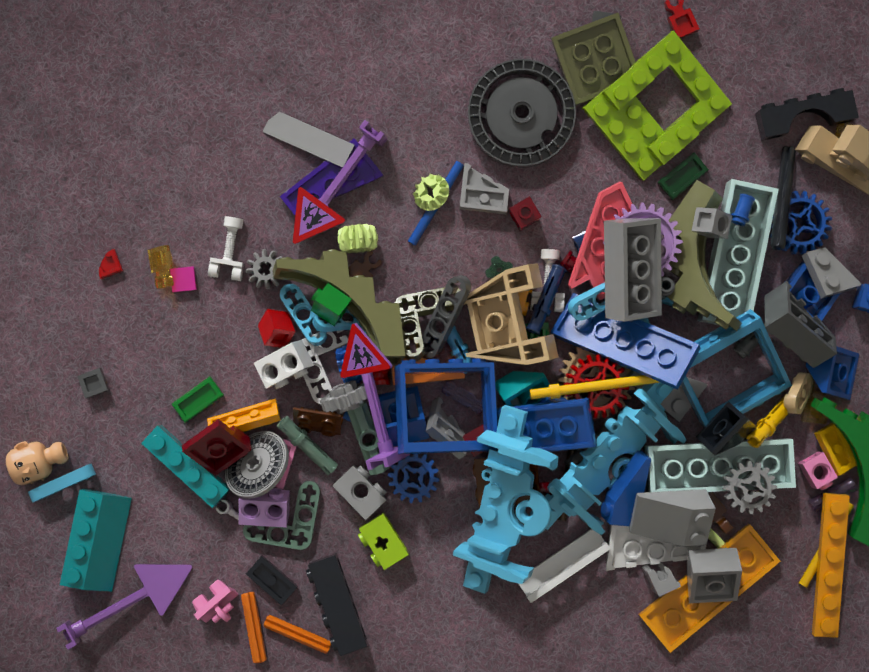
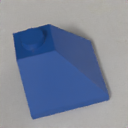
M836 346L837 354L815 368L806 362L807 369L822 393L847 400L851 399L859 353Z

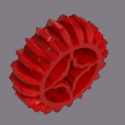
M599 354L595 355V361L592 360L591 355H586V364L579 358L577 360L580 365L579 368L575 365L570 366L571 370L575 373L574 375L566 373L565 377L572 379L571 383L566 382L564 385L585 383V381L593 382L597 379L599 381L605 380L607 370L614 379L620 378L619 374L623 373L625 369L622 367L616 370L615 367L618 364L612 362L609 365V358H604L603 362H601V355ZM589 367H600L592 379L580 376ZM630 387L607 389V391L599 390L597 393L593 391L588 392L587 398H589L592 418L597 419L598 412L601 413L602 418H607V409L614 415L616 413L613 408L614 405L618 408L623 407L622 403L618 401L619 398L624 400L628 398V396L621 394L622 390H629ZM578 393L565 395L566 397L573 395L572 400L581 399ZM606 394L612 396V399L605 405L593 407L599 395Z

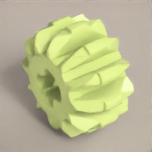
M357 224L344 226L338 230L337 238L341 251L358 253L377 248L378 234L373 225Z

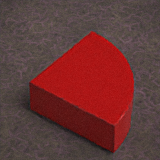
M116 249L107 252L99 267L100 279L123 272Z

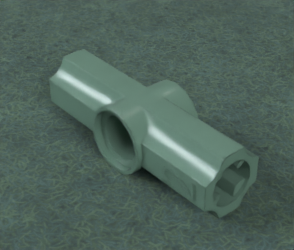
M363 401L364 403L360 404V407L349 410L347 413L366 463V460L379 454L377 445L379 441L367 403ZM372 433L374 435L370 443L362 442V437L365 434ZM383 463L368 471L370 475H378L385 472L389 467H384Z

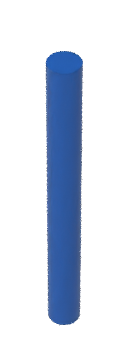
M458 161L455 162L445 178L449 185V190L464 167ZM438 209L425 211L408 239L409 243L416 246Z

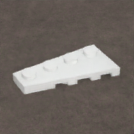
M611 525L608 542L611 549L607 551L606 571L621 567H637L636 565L660 564V562L687 560L688 550L706 549V545L683 547L632 534L629 531L630 526Z

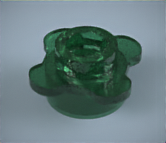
M495 256L491 259L492 264L485 274L488 278H494L503 271L513 268L511 262H504L500 257Z

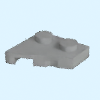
M464 163L459 209L506 215L509 189L500 183H495L486 174L482 175L474 170L470 164Z
M825 247L806 252L802 255L821 299L861 286V283Z
M440 397L433 400L426 432L438 442L464 441L463 435L465 433L459 427L454 416L450 415L447 417L442 410L441 404L444 403ZM452 452L458 459L463 458L467 453Z

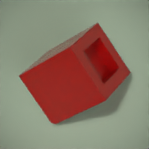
M267 309L258 324L265 346L282 348L288 345L295 334L289 313L285 311Z

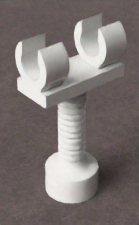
M225 216L223 226L227 227L228 230L225 243L226 248L224 250L225 255H223V259L210 257L208 276L218 278L220 264L233 266L231 280H242L244 263L233 261L232 255L234 253L235 234H237L238 229H242L244 219Z
M541 249V259L546 263L545 283L552 264L560 260V250ZM532 291L530 310H532L534 304H537L541 292ZM565 293L556 294L554 312L564 311Z

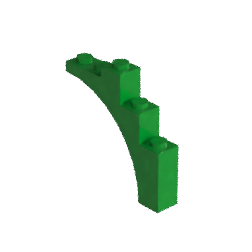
M825 397L822 401L814 398L810 406L825 415L840 430L848 442L856 461L859 477V496L855 515L847 533L852 538L869 546V415L861 411L858 416L846 408L842 412L835 408L837 403Z

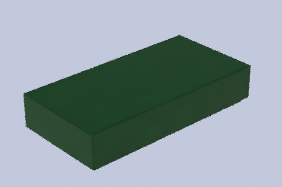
M693 152L657 183L668 197L674 200L709 169Z

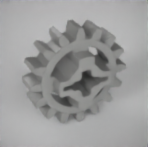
M352 380L336 385L329 391L330 394L321 398L320 403L325 412L337 411L338 414H341L345 411L354 410L364 403L363 400L367 399L364 382L356 384V381Z
M746 461L745 467L742 463L738 462V469L729 468L728 470L732 475L730 477L724 476L723 478L728 481V485L722 486V489L729 492L724 498L732 499L730 506L733 508L739 505V512L743 513L746 508L748 514H753L754 508L758 512H763L762 505L770 507L771 504L768 499L776 498L771 493L773 489H777L776 485L771 484L775 476L767 475L770 470L768 467L761 470V463L756 462L754 467L751 461ZM750 471L746 477L737 478L740 474ZM761 477H762L763 480H764L765 488H763L762 485H761V482H760V478H761ZM741 483L751 484L752 486H754V488L758 489V491H748V489L745 488V486H742ZM734 486L737 487L740 493L738 498L735 494ZM761 496L758 501L750 503L753 498Z

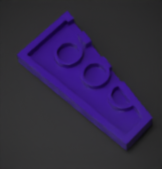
M355 138L350 141V143L354 144V147L348 159L359 146V143L355 140ZM366 153L333 199L384 177ZM326 160L283 193L280 198L295 215L298 188L302 187L314 197L320 199L343 167Z

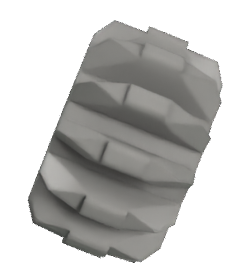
M262 249V257L254 252L253 256L257 260L254 262L248 259L247 261L253 268L246 269V273H254L249 278V281L252 283L258 279L256 283L257 288H261L265 282V288L270 290V281L278 287L279 282L273 279L276 251L272 250L269 257L266 249ZM263 264L267 266L271 264L272 267L269 268L270 274H261Z

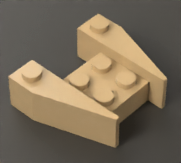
M847 125L840 138H838L823 126H809L795 149L802 155L801 158L807 163L819 165L869 195V131L861 125Z
M538 263L507 269L469 293L464 305L468 306L477 351L465 353L466 357L524 365L559 358L554 334L528 339L518 293L543 287Z

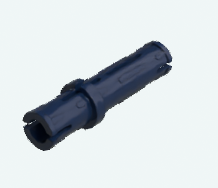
M552 264L551 271L537 304H534L532 307L533 313L526 326V331L540 335L546 317H549L551 314L550 307L567 271L564 267Z

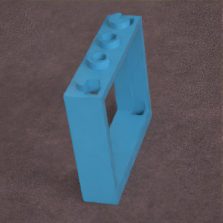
M751 309L736 317L742 323L737 331L730 327L727 330L719 327L696 340L695 343H698L701 349L691 367L695 366L754 332L773 375L728 400L742 414L754 407L761 406L766 400L781 394L782 391L792 386L761 317ZM685 376L681 383L703 427L727 403L725 402L705 414L687 376Z

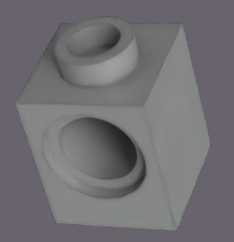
M696 207L692 231L709 238L728 239L732 215L715 208Z

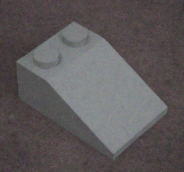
M706 489L637 493L629 531L632 534L683 547L707 545L716 508Z

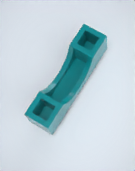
M157 425L141 443L211 508L217 506L230 491L227 484L218 475L214 476L183 453L181 442L163 425Z

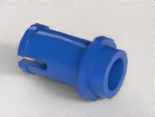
M740 194L735 212L731 213V222L739 226H745L750 221L748 216L755 198L748 194Z

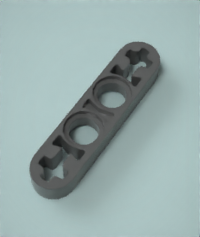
M458 275L447 282L422 336L424 357L432 358L442 352L471 291V282L466 276ZM460 282V287L463 290L457 292L458 286L456 283ZM446 301L453 303V313H449L445 309ZM437 321H441L444 324L445 330L443 333L437 331ZM433 341L431 347H432L434 350L430 351V350H429V349H430V345L427 344V343H430V342Z

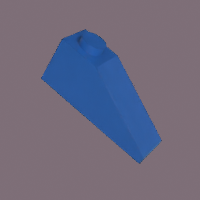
M637 450L606 493L605 500L601 505V516L610 525L630 526L636 494L644 493L651 464V458L642 451Z

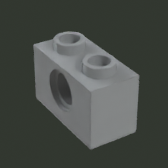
M353 465L332 486L366 520L387 500L384 496L387 492L379 483L373 485L368 479L370 474L361 465L358 468ZM358 484L367 486L368 494L365 497H360L356 494L355 487Z

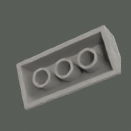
M625 218L604 221L605 318L626 322L661 316V218Z

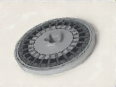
M260 431L249 435L251 451L225 470V480L228 488L241 498L252 499L266 494L278 484L286 471L289 459L287 445L280 436L270 431Z

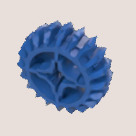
M798 191L792 192L790 205L801 204L804 207L798 214L789 213V232L786 235V244L782 251L785 252L791 247L790 252L794 255L798 252L799 248L800 254L803 255L807 252V249L808 251H813L815 246H823L821 239L826 240L829 238L828 234L824 231L832 229L830 225H826V222L831 221L832 217H825L824 213H827L829 208L822 209L820 206L823 205L824 201L820 200L816 203L815 194L811 195L808 199L807 191H803L801 195H799ZM811 212H813L816 217L817 228L816 225L813 224L810 220ZM801 218L803 220L801 223H804V226L797 228L795 220ZM800 232L813 234V237L805 242L794 240Z

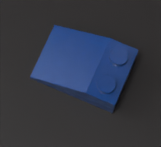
M804 260L786 280L792 286L790 292L797 300L802 298L806 302L804 308L812 317L817 315L821 321L840 295L839 293L821 299Z

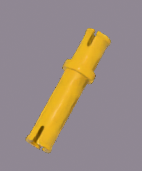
M785 395L765 418L757 422L756 428L747 436L749 445L759 448L767 437L775 433L776 427L788 415L787 408L784 407Z

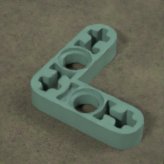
M306 481L300 486L292 525H287V528L269 527L267 540L263 539L264 534L257 533L255 537H252V533L248 531V527L250 528L252 525H244L243 534L245 538L252 542L298 550L306 549L311 544L320 499L319 485L314 481ZM309 485H312V489L316 491V495H311L310 502H315L314 507L309 504H300L301 500L306 501L307 494L303 493V489L308 488ZM303 508H307L312 512V518L308 522H304L299 518V512ZM257 526V529L265 530V526ZM274 528H281L284 531L283 540L275 541L272 538L271 532ZM288 529L293 530L291 535L298 536L300 532H303L304 537L308 538V541L299 545L298 540L290 539L291 544L286 543L289 537Z

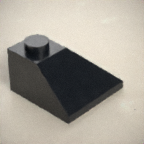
M728 401L700 431L696 438L711 453L717 455L746 440L756 425Z

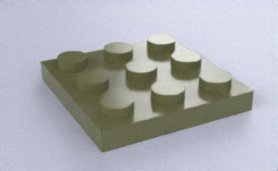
M619 13L550 38L565 81L573 93L575 105L595 98L600 92L627 72L635 63Z

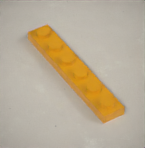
M823 493L812 635L814 637L838 638L850 496L847 494Z

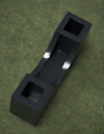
M844 88L832 90L830 95L821 96V93L807 96V100L798 101V98L788 99L784 101L783 105L775 106V103L765 104L755 113L761 141L788 134L793 119L801 113H815L824 118L829 126L853 122L859 118L853 90L844 91Z

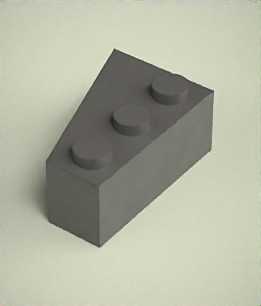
M786 281L764 296V326L769 334L775 335L786 348L793 350L803 362H807L815 368L837 354L836 337L817 315L812 317L804 308L806 302L802 298L797 300L790 292L792 286Z

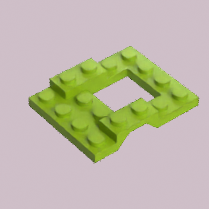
M673 30L637 60L627 72L600 92L582 109L635 174L644 181L661 165H665L694 140L700 131L732 105V103ZM669 66L697 102L663 131L637 99L636 95Z

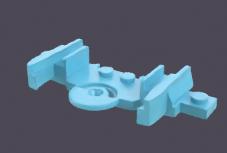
M663 383L645 384L641 389L636 390L634 395L645 406L642 409H632L625 406L618 414L617 421L609 418L605 423L608 431L602 432L598 436L596 447L580 452L583 456L582 462L578 465L571 462L570 469L560 480L554 479L548 485L547 489L552 495L547 493L545 496L551 508V521L546 528L547 530L564 512L569 517L577 515L592 530L602 535L605 532L602 528L604 522L586 510L595 502L599 506L602 504L594 495H599L607 487L610 489L632 457L630 459L623 457L614 463L612 467V475L614 477L610 480L608 471L613 460L626 453L634 456L637 450L640 451L647 442L646 436L656 443L658 439L654 435L660 428L666 438L673 444L677 440L683 444L685 443V436L678 427L668 420L664 412L665 409L661 405L662 401L674 389L673 387Z
M508 405L502 406L497 432L486 430L477 438V442L498 449V451L489 449L488 459L484 461V465L488 466V468L483 470L481 474L485 481H490L484 487L480 509L475 512V514L482 517L483 523L475 522L472 524L475 530L474 535L467 542L461 543L453 551V556L468 561L463 586L483 594L489 590L492 574L518 584H523L531 577L534 567L522 566L507 561L511 547L516 546L520 542L522 535H539L548 527L551 521L549 502L540 492L533 489L534 475L529 470L530 464L545 466L553 471L558 466V456L546 450L532 447L533 438L523 435L528 412ZM521 496H530V500H523L517 505L515 516L514 505L516 500ZM526 507H530L532 509V515H528L526 513Z

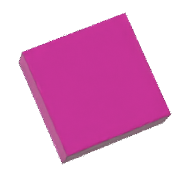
M194 266L170 269L173 293L197 290Z

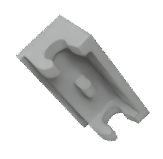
M661 562L658 564L661 571L655 572L654 569L651 570L648 564L641 567L652 591L659 597L681 587L680 583L674 578L672 571Z

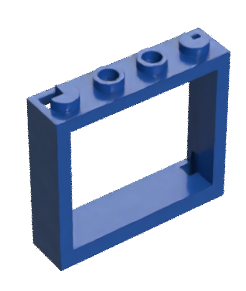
M477 358L472 359V363H463V359H449V363H440L439 359L425 360V363L416 364V360L410 359L402 360V364L394 367L398 454L498 450L497 448L479 443L477 440L408 442L405 374L481 373L484 431L491 430L497 432L494 362H486V359Z

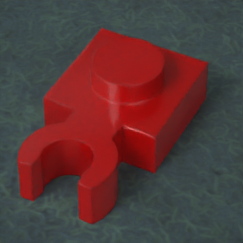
M666 0L664 2L665 9L672 13V16L668 17L667 20L672 31L674 30L680 39L699 31L700 28L691 8L684 10L682 7L684 0H676L677 6H672L670 1Z

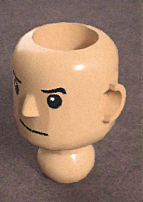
M24 441L15 445L14 449L10 450L6 455L7 470L11 479L18 485L32 484L38 480L44 481V478L48 477L52 472V464H64L68 460V452L62 442H55L51 447L46 448L40 442L27 443Z

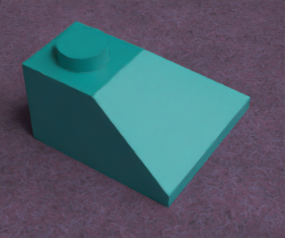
M512 371L495 382V388L504 404L508 406L538 404L541 398L531 399L530 390L547 388L550 385L544 373Z

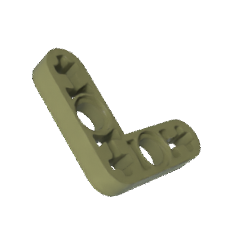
M445 287L406 294L396 299L395 303H399L405 358L407 360L414 359L418 361L423 357L424 345L418 317L433 314L439 301L438 296L442 295ZM427 298H432L436 301L432 307H425L422 302ZM416 300H418L419 309H416ZM446 301L445 309L447 311H453V303L451 301ZM404 303L408 304V310L406 311L403 309ZM412 323L416 326V329L411 333H407L403 330L404 325ZM414 339L415 347L417 348L416 353H411L409 340Z

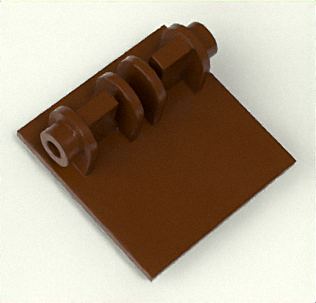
M293 407V422L301 430L304 429L307 433L311 431L321 432L322 435L328 437L341 435L343 416L337 412H325L323 410L320 412L318 409L314 411L312 408Z

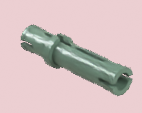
M288 416L280 420L277 428L288 436L293 446H298L326 475H329L337 468L338 464L310 439L306 430H301Z

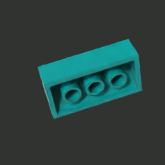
M87 488L79 490L60 580L61 586L81 590L113 591L132 501L131 497Z

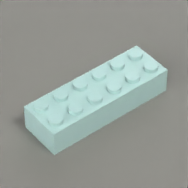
M731 179L725 186L721 211L731 215V213L735 212L740 194H748L755 198L748 216L750 221L745 226H739L731 222L728 239H714L707 274L717 299L728 312L738 317L750 309L754 311L779 189ZM699 313L697 321L717 325L714 322L716 320L715 317L709 315L706 318Z
M765 439L759 448H754L749 445L748 440H743L739 445L717 455L711 453L702 443L644 445L645 454L651 458L646 482L647 492L706 489L707 492L728 491L722 489V486L728 485V481L723 479L724 476L730 477L732 475L728 469L733 468L737 470L738 462L742 463L745 467L746 461H751L753 467L756 462L761 463V470L768 467L770 470L767 475L775 476L771 484L776 485L777 489L796 488L793 439ZM750 471L740 474L737 478L746 477ZM761 477V478H760L761 485H762L763 488H765L764 480H763V478ZM741 483L748 490H758L751 484Z

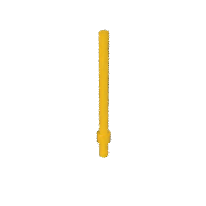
M645 375L562 386H559L558 383L551 384L547 388L531 389L530 397L531 399L546 397L557 399L561 398V395L661 382Z

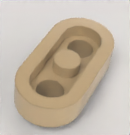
M799 372L793 378L789 393L784 397V407L787 408L788 413L801 414L813 388V378L810 373Z

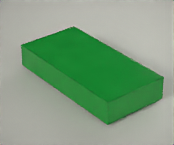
M209 376L173 402L172 406L184 423H187L222 398L224 394L212 377Z

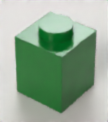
M327 283L323 290L318 288L311 300L314 303L311 311L335 327L347 311L352 299Z

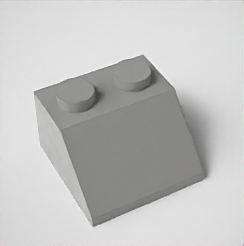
M737 548L688 550L687 581L689 603L738 600L742 568Z

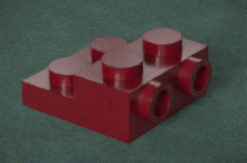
M219 419L182 445L183 453L214 476L229 468L230 465L251 451L250 437L234 425L229 428Z

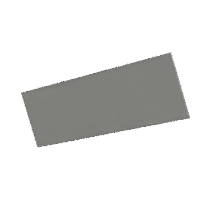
M278 112L269 119L263 130L268 135L340 167L345 165L354 147V144L281 112Z

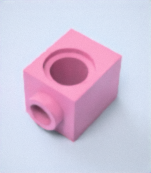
M818 451L798 463L810 486L814 489H827L833 485L832 481L838 478L824 452ZM817 466H821L823 469V475L819 479L814 476V470Z

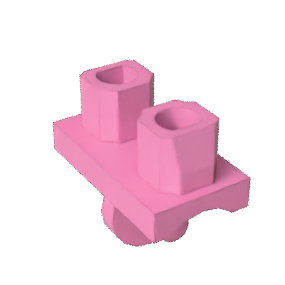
M216 580L209 587L215 595L210 601L203 594L192 601L197 611L194 614L197 620L201 619L206 623L210 619L214 623H217L221 618L225 622L231 620L228 612L234 606L230 602L239 594L235 589L228 587L223 581Z

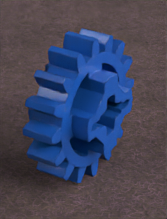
M414 454L413 457L409 455L405 459L398 461V465L393 464L390 466L394 469V472L388 473V476L393 478L389 486L396 487L393 491L394 495L399 492L402 494L401 501L405 497H409L410 503H413L414 498H417L421 503L423 495L428 498L431 497L430 489L437 490L433 482L439 481L438 477H434V474L439 470L438 468L432 469L431 466L434 460L427 462V454H424L421 458L418 457V454ZM417 461L422 463L420 467H411L407 462ZM401 468L404 472V480L399 483L398 471ZM406 468L412 473L418 472L420 474L418 480L421 486L414 481H408L409 474ZM429 471L430 480L426 486L423 482V475ZM408 487L417 488L419 492L409 493L405 490Z

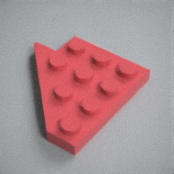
M618 182L598 193L568 283L571 289L586 281H589L591 288L605 282L604 221L615 220L614 214L622 217V208L628 212L631 211L632 202L623 182ZM605 292L599 293L596 297L597 300L604 299Z

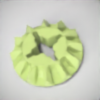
M429 174L426 178L421 177V183L415 184L416 191L412 193L415 203L421 209L432 211L440 208L446 202L449 196V185L439 174ZM427 187L433 189L434 198L428 195Z

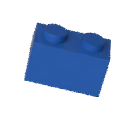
M418 386L406 388L408 442L428 439L430 437L426 432L427 424ZM395 391L380 394L378 397L389 439H391L392 445L395 447L398 446L396 395Z

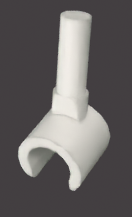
M221 500L227 504V509L222 511L219 507H216V511L220 514H229L239 520V513L233 509L232 503L228 500Z

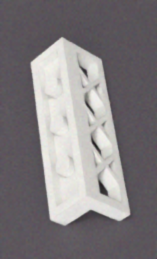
M590 529L535 566L531 577L523 584H519V586L526 594L530 603H532L611 548L599 533Z

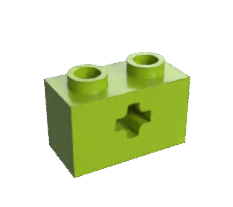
M384 512L359 528L361 533L358 534V537L365 547L370 546L373 551L371 558L377 567L382 566L385 570L409 555V551ZM380 536L382 539H388L386 548L382 545H376L378 542L377 537Z

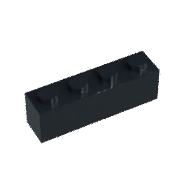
M337 553L310 562L308 564L309 569H306L307 577L310 583L314 582L317 589L314 592V596L318 606H323L325 614L322 615V619L326 629H331L333 637H330V642L333 650H338L339 655L343 656L367 647L368 641Z

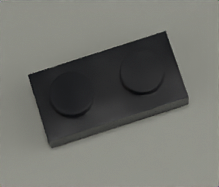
M263 555L246 573L250 579L281 606L298 587Z

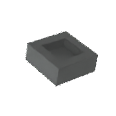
M102 368L77 376L85 399L109 391Z

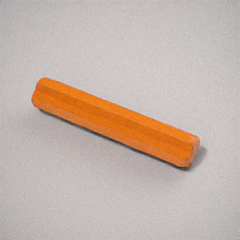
M247 592L241 595L252 660L254 663H262L266 661L267 657L254 592Z
M272 615L266 617L264 622L265 628L324 654L329 652L331 647L330 640Z

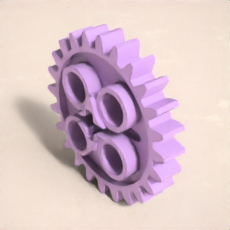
M644 203L640 204L639 209L634 204H631L630 212L622 208L623 216L620 217L614 214L615 219L661 218V235L664 236L661 239V245L664 249L661 254V276L663 277L664 272L662 269L665 267L668 270H672L669 262H678L673 256L674 253L682 252L676 248L677 244L683 243L682 240L676 239V236L682 233V231L673 229L678 222H669L672 214L667 213L663 216L664 208L662 207L655 212L654 204H650L648 209H646Z

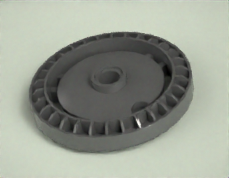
M513 59L495 65L478 80L469 99L468 124L475 142L490 158L511 167L526 168L547 162L562 150L569 140L575 125L576 106L569 85L556 70L540 61ZM515 74H528L538 77L536 80L524 77L507 80L493 91L489 99H483L493 84L502 78ZM542 80L549 84L548 88L541 83ZM554 90L562 106V124L556 137L545 146L541 135L544 131H553L557 120V105L551 93ZM481 105L487 106L486 113L480 112ZM523 108L528 112V116L526 118H519L515 111ZM481 119L487 120L491 132L499 141L510 147L525 148L526 153L511 152L494 143L487 135ZM539 145L540 149L532 152L531 147Z

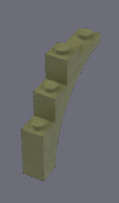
M696 180L669 219V222H678L673 229L682 231V233L676 236V239L682 240L683 243L676 246L682 252L674 253L673 255L678 262H669V265L672 267L670 272L680 279L675 284L674 292L667 296V298L673 302L672 307L682 314L687 311L693 316L696 312L706 318L711 315L716 318L714 322L723 329L727 330L730 327L737 331L742 323L724 308L717 299L709 282L705 260L707 237L692 231L696 207L718 209L723 198L714 189Z
M336 249L323 251L320 260L312 257L305 259H292L290 257L276 259L273 267V279L292 280L310 285L316 289L320 288L321 290L329 283L350 297L352 300L348 311L357 319L367 336L390 361L392 366L402 363L401 361L405 358V348L399 303H391L389 301L376 303L373 277H365L363 275L349 277L347 251H338Z

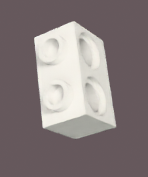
M302 340L292 342L254 362L265 388L275 386L276 389L289 384L287 379L293 376L295 379H298L308 374L307 369L314 366ZM293 356L297 360V366H295L292 362ZM273 367H276L278 371L277 376L273 372Z

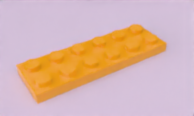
M749 523L720 547L737 548L742 568L738 596L781 562ZM686 574L678 581L681 587L660 596L638 615L671 653L732 601L689 603Z

